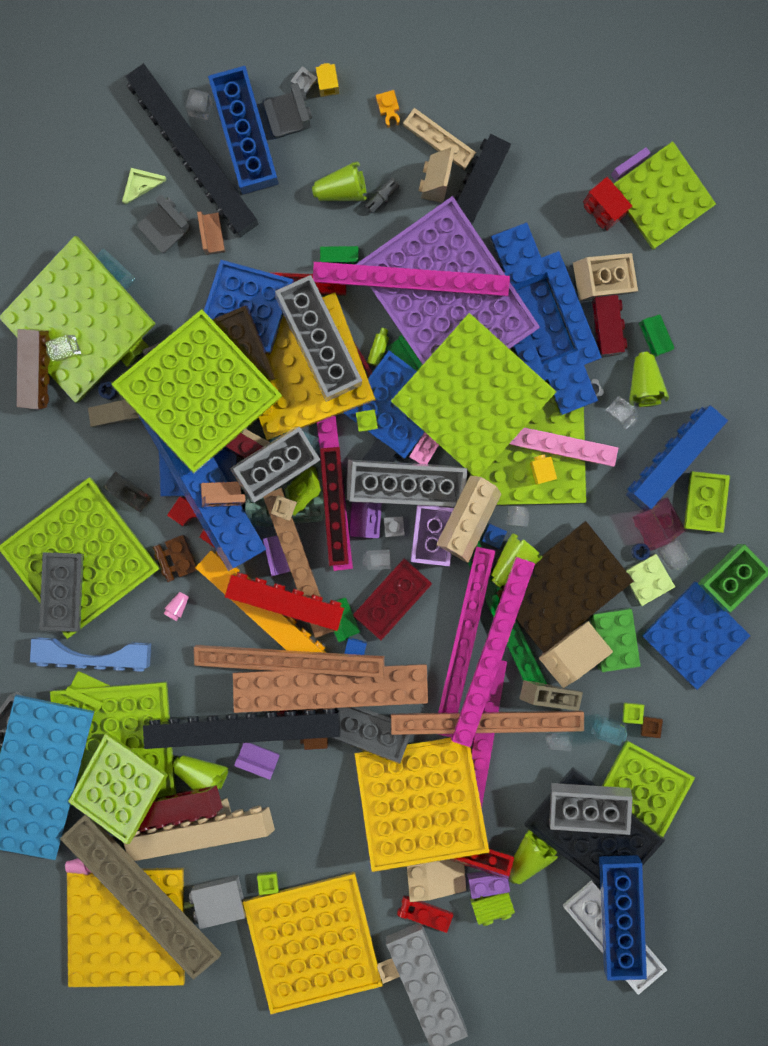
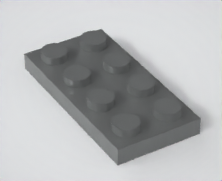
M43 552L39 630L80 631L84 554Z
M363 707L338 708L340 711L341 735L340 737L330 738L395 763H401L411 734L391 735V718Z

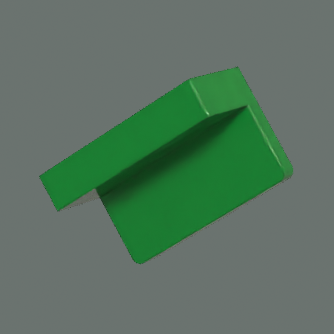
M358 246L320 247V262L355 265L359 262Z
M660 314L651 318L648 317L638 323L649 350L654 357L674 349Z
M403 335L386 347L387 352H392L416 371L423 365Z
M347 598L337 600L342 603V607H345L338 631L334 630L338 642L344 641L346 638L360 632Z

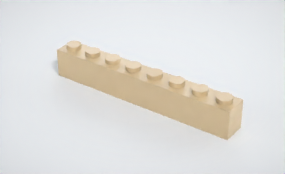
M255 806L250 808V811L244 812L243 809H239L229 815H226L224 812L217 814L214 818L205 819L204 816L193 822L184 820L178 825L168 823L166 826L158 829L152 826L143 832L137 830L131 843H124L126 853L134 861L267 837L275 828L269 807L261 808V806Z

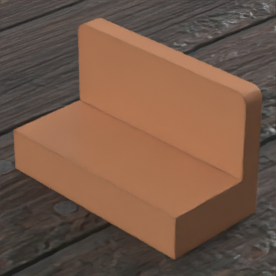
M201 211L197 212L202 246L206 255L225 252L219 213L203 215Z
M238 482L201 484L202 507L241 506L245 503V494H241V486Z

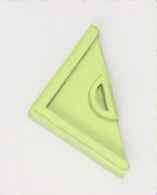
M131 168L122 200L123 204H128L166 181V177Z

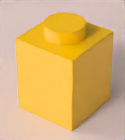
M324 63L316 67L320 97L339 94L335 64Z
M544 454L534 457L535 461L530 462L536 485L557 479L551 457L546 458Z

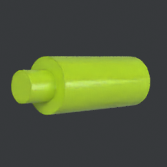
M381 328L380 333H376L367 360L368 364L377 367L382 361L389 337H387L388 329Z

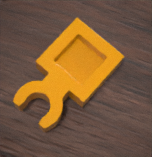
M395 91L377 94L376 101L380 115H386L385 124L387 128L390 127V119H395L397 125H399L400 118L395 113L399 111Z

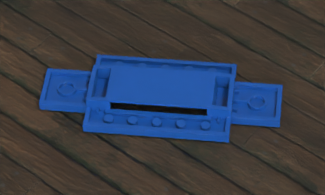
M527 222L491 236V241L504 274L510 276V283L540 326L539 329L513 346L516 355L544 381H548V384L556 391L553 396L561 415L597 402V396L584 365L597 361L602 357L560 252L557 251L541 258ZM547 278H548V281H549L550 286H551V288H552V291H553V293H554V296H555V298H556V301H557V303H558V306H559V308H560V311H561V313H562V316H563V318H564V321H565V323H566V326H567V328H568V331H569V333H570V336H571V338H572V341H573V343H574L575 349L573 348V345H572V343H571V340H570V338H569V335H568V333H567V330H566V328H565V325H564V323H563V320H562V318H561V315H560V313H559V310H558V308H557V305H556V303H555V300H554V298H553V295H552L551 290H550V288H549V285H548V283H547V280H546Z

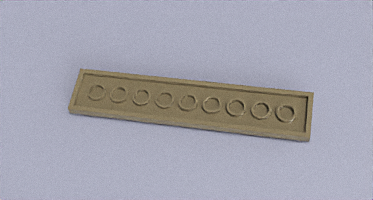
M86 814L60 838L193 980L221 956L222 953L102 826Z

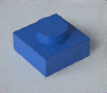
M489 524L481 541L500 549L507 531Z

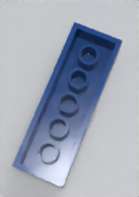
M246 66L209 75V82L242 195L278 185L279 182Z
M711 405L694 410L689 416L691 420L687 424H682L677 430L679 434L674 439L670 438L664 445L666 449L662 453L658 452L653 457V464L650 467L646 466L639 474L641 476L637 482L633 481L628 486L626 496L642 510L652 509L727 423L728 420Z
M638 855L599 857L603 961L607 981L647 979L642 862Z

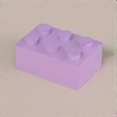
M417 505L411 562L450 566L451 553L436 544L454 508Z

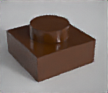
M643 716L640 735L661 738L663 719Z

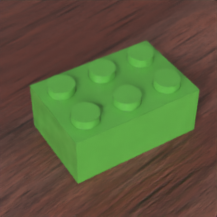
M737 544L698 582V585L725 612L731 613L768 576V568L745 544Z
M620 608L600 611L590 616L591 625L613 651L612 654L597 664L598 670L607 672L640 667L632 609Z

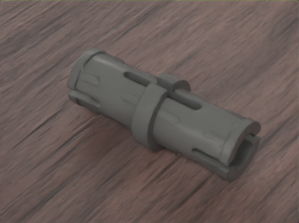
M391 178L381 189L376 190V194L364 206L367 210L370 209L369 212L373 214L383 202L386 203L389 200L388 197L400 185L398 182L395 183V179Z

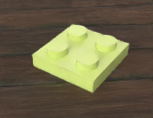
M657 554L651 555L646 560L626 570L634 580L629 586L641 606L675 588Z

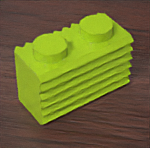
M509 893L486 897L480 896V898L474 899L470 898L478 925L488 926L494 922L493 920L499 918L506 920L512 917L511 914L515 913Z

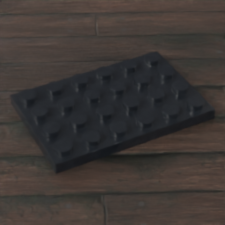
M574 767L558 783L597 786ZM551 793L524 823L526 828L599 885V857L638 855L643 866L665 841L664 837L633 813L631 814L630 835L550 829Z

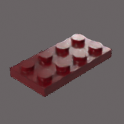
M403 558L356 610L353 616L377 638L382 640L427 591L432 583Z

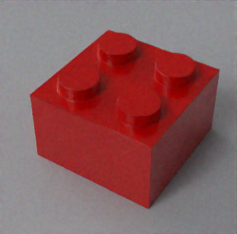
M608 177L589 191L582 202L585 210L589 214H593L597 224L602 229L605 228L606 231L620 221L632 207L630 202Z

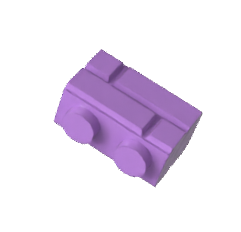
M485 871L467 874L472 899L480 898V896L486 897L510 892L509 882L506 878Z

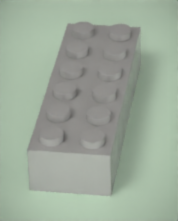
M307 276L276 290L275 298L325 401L327 402L360 387L362 379L312 276Z
M348 460L345 498L353 502L455 507L466 485L467 468L449 465Z
M416 923L386 936L387 948L429 1045L447 1046L468 1037L464 1020L423 925Z

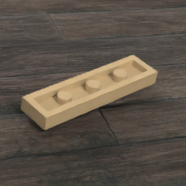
M415 108L403 122L405 128L437 151L456 147L453 162L464 170L476 155L474 150Z

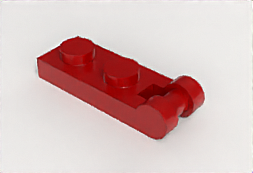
M403 896L402 906L397 911L399 917L410 919L445 933L448 932L453 912L423 901L410 902L409 896ZM409 906L414 907L413 912L408 911Z

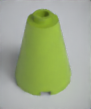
M352 162L315 181V186H312L314 197L318 198L319 201H365L367 197L363 196V194L367 193L363 172H358L357 169L360 166L359 162Z
M650 352L639 353L634 361L629 397L630 404L634 406V403H639V407H651L660 405L663 399L667 402L669 395L654 355L650 354Z
M514 533L509 537L491 573L493 577L491 581L500 588L502 585H506L515 556L535 564L542 558L536 549L525 540L519 541L517 539L518 536Z
M185 755L181 758L177 757L172 766L174 773L193 790L217 785L218 789H221L228 775V768Z
M527 831L514 855L508 880L513 884H522L553 863L558 858V856H555L557 854L556 850L537 837L532 831Z

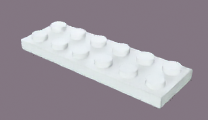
M591 880L566 901L563 907L603 953L601 891ZM647 945V979L626 980L638 995L667 971L666 967Z

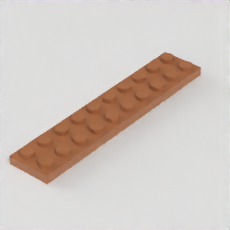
M427 665L384 666L383 678L297 672V670L234 672V713L428 703Z

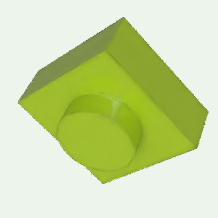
M375 409L356 412L359 432L378 429Z
M624 702L622 722L643 724L644 705Z
M277 872L260 873L257 875L259 895L279 892Z

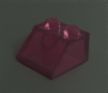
M668 497L657 502L652 509L642 510L632 517L635 526L639 529L650 551L669 544L686 531Z

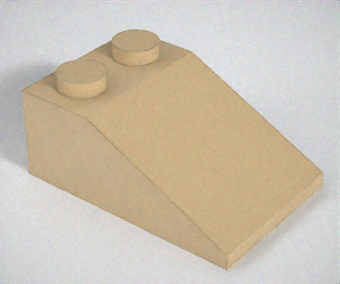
M450 147L430 155L429 162L425 161L423 173H426L425 180H421L419 191L422 192L421 198L440 203L444 202L456 147Z
M632 253L586 257L573 262L579 301L638 291Z
M588 621L565 636L546 653H542L539 659L558 683L565 688L612 654L613 651Z
M444 860L407 866L410 902L433 900L466 891L465 868L463 864Z

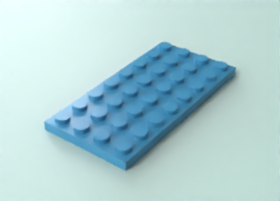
M15 695L0 753V850L56 860L61 841L60 838L62 837L70 807L68 800L74 791L94 711Z

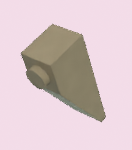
M125 400L88 408L91 427L141 420L135 410Z
M524 680L520 699L532 705L579 711L583 692Z

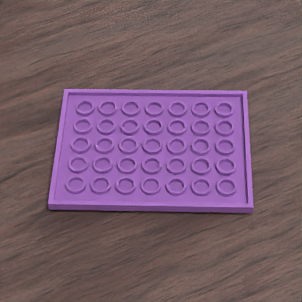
M453 196L355 264L505 275ZM510 282L508 296L371 287L422 364L429 359L468 313L475 317L509 349L540 328Z

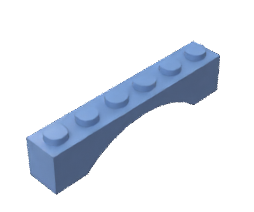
M36 637L31 639L30 662H35L36 666H48V663L56 664L55 667H67V664L75 665V668H87V665L94 666V669H106V666L113 667V670H125V667L133 668L132 671H144V668L150 666L151 643L132 642L114 653L87 655L69 649L56 638Z

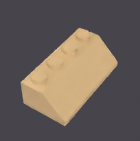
M470 476L436 545L463 561L469 562L500 499L501 492L497 486L482 477Z

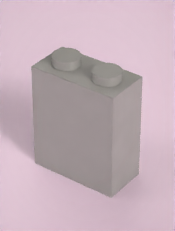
M239 875L194 885L191 893H189L190 903L194 904L195 907L194 920L195 923L199 924V929L246 917Z

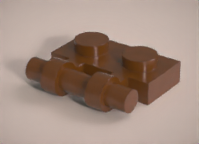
M184 535L166 541L167 550L162 551L160 544L153 547L155 559L159 561L162 568L161 573L165 576L167 582L175 580L172 572L177 571L179 577L197 571L195 568L197 565ZM168 555L171 556L174 563L171 567H169L165 558Z

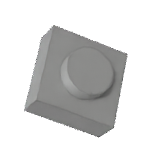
M302 66L292 78L291 84L298 83L300 89L304 88L307 95L318 79Z
M403 516L384 518L385 537L405 535Z

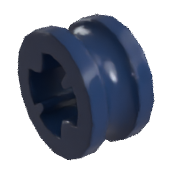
M103 382L98 388L100 396L107 400L114 399L117 395V391L112 387L111 382ZM106 386L113 389L110 390L112 392L110 395L103 392L106 391L104 389Z
M638 543L632 547L631 554L636 560H646L650 556V548L646 544ZM640 546L643 547L642 550H645V554H642V557H639L640 554H636V550H639Z

